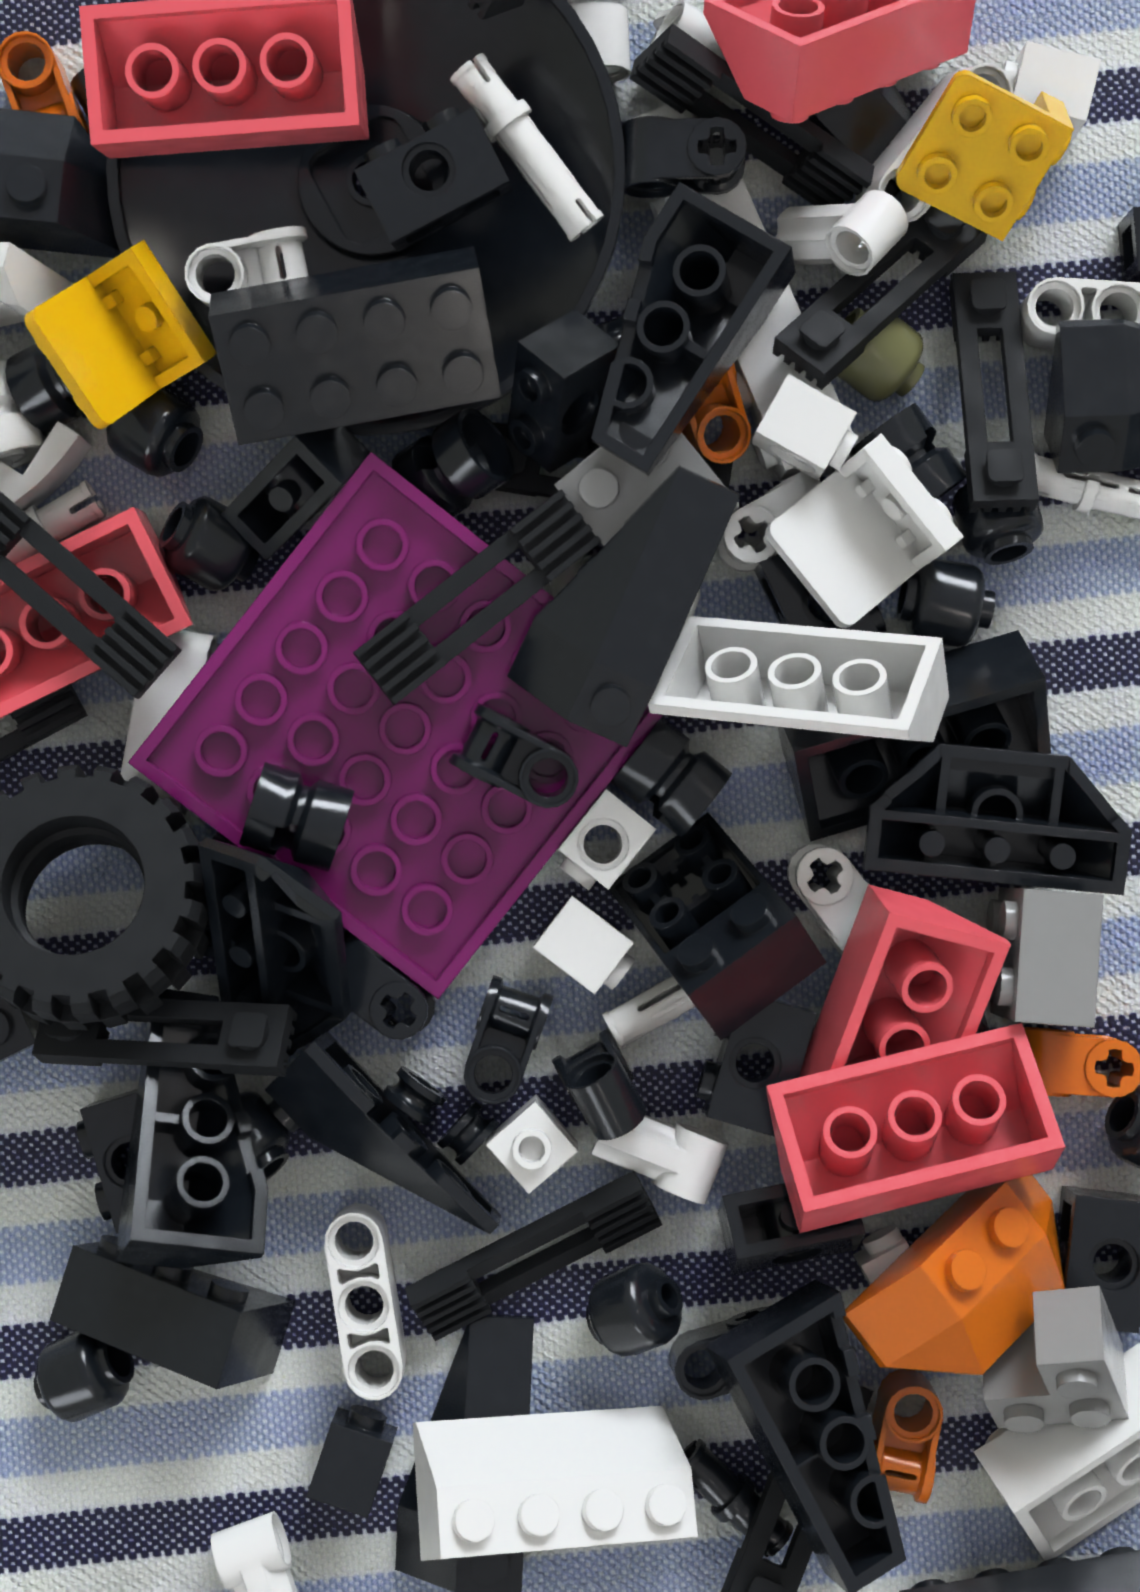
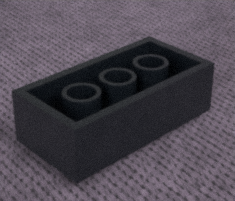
M474 246L211 294L208 317L238 445L502 398Z

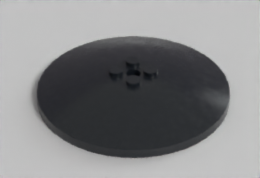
M353 0L365 74L369 140L114 159L107 157L108 203L120 253H123L143 239L145 240L216 350L208 317L209 307L189 290L185 281L186 262L189 256L200 246L248 237L254 233L273 228L306 227L308 238L302 244L309 276L474 246L481 276L501 397L503 398L512 392L518 341L574 309L584 316L588 312L606 276L616 248L623 216L626 176L625 149L618 103L608 71L594 40L567 0H525L520 7L484 20L477 16L481 7L471 10L467 6L469 0ZM480 53H484L488 58V62L517 101L524 99L530 106L532 111L528 116L598 210L602 211L604 217L586 233L582 234L581 232L579 238L570 242L557 220L496 141L491 143L511 183L513 192L397 252L390 243L369 200L358 194L356 189L357 176L354 170L366 164L363 156L377 145L398 138L402 145L425 133L422 127L423 123L437 113L457 107L461 114L472 108L457 87L451 83L450 78L467 61L471 60L474 64L473 58ZM478 117V119H479V121H480V123H481L483 129H485L486 126H485L484 123L481 121V119ZM430 159L423 162L416 170L415 185L425 191L439 189L448 178L449 166L438 159ZM281 253L280 259L285 279L287 275L285 270L283 254ZM228 262L211 264L203 276V285L206 292L212 294L227 291L235 279L233 265ZM216 354L196 369L208 380L226 391ZM501 398L348 425L346 427L354 435L358 436L398 435L426 430L439 426L463 409L471 408L479 411Z

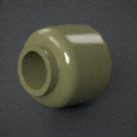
M856 308L844 319L850 324H854L868 310L863 311L861 308ZM896 317L865 345L864 352L845 368L838 377L873 402H880L894 393L902 397L912 390L924 372L925 366L919 362L923 352V337L902 319Z

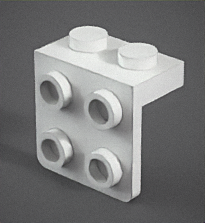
M882 433L845 462L839 471L833 472L772 521L765 531L768 542L833 623L840 628H848L855 624L918 570L948 551L964 537L954 525L948 508L940 500L930 495L912 472L908 458L899 449L891 446Z

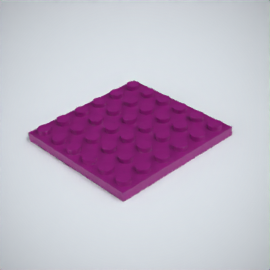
M370 452L128 763L236 846L307 870L342 913V923L346 930L439 999L663 715L650 713L647 705L628 746L625 747L565 720L507 677V673L534 616L549 600L552 601L554 599L543 588L397 704L393 705L354 656L353 652L489 545L384 461ZM502 560L419 626V630L428 638L430 644L436 647L526 575L508 560ZM478 703L524 725L531 730V733L560 747L570 755L578 770L579 782L576 792L568 802L552 808L537 806L502 787L497 788L487 784L448 762L452 753L461 752L478 719L474 713ZM497 732L492 734L481 756L482 759L487 757L498 736ZM552 758L542 759L531 768L529 782L539 792L553 793L564 784L566 768L558 760ZM265 762L301 773L303 783L307 786H312L321 779L354 790L350 809L329 872L294 862L290 849L283 848L275 855L239 844Z

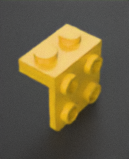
M968 70L959 71L951 78L897 169V186L903 192L1003 241L1014 223L1026 214L1034 200L1038 185L1050 166L1055 165L1061 159L1070 143L1074 128L1065 105L1062 101L1041 91L1034 104Z
M144 239L83 279L26 313L24 317L25 325L33 336L37 347L47 357L72 394L76 405L84 412L90 423L98 429H104L113 424L161 388L204 364L217 354Z

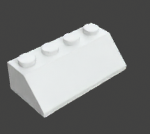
M689 616L648 703V708L652 714L934 742L949 699L943 639L928 636Z
M1140 1343L1124 1352L1129 1419L1110 1420L1107 1425L1097 1428H1083L1072 1423L1044 1425L1042 1429L1031 1433H1018L1007 1428H999L988 1437L985 1445L974 1451V1454L1044 1561L1058 1557L1140 1503Z
M663 1406L413 1423L421 1561L698 1537L692 1469Z

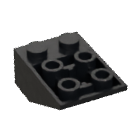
M709 812L699 818L682 837L676 835L643 861L630 868L609 889L720 1040H723L827 963L795 913Z

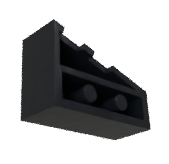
M102 1235L100 1242L73 1245L50 1321L214 1389L273 1374L296 1300L199 1271L193 1267L179 1269L115 1262L117 1236Z

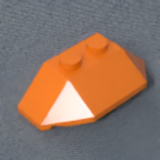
M1033 1175L966 1191L845 1309L846 1316H843L844 1322L880 1368L983 1375L1034 1322L1033 1292L1065 1289L1051 1198Z

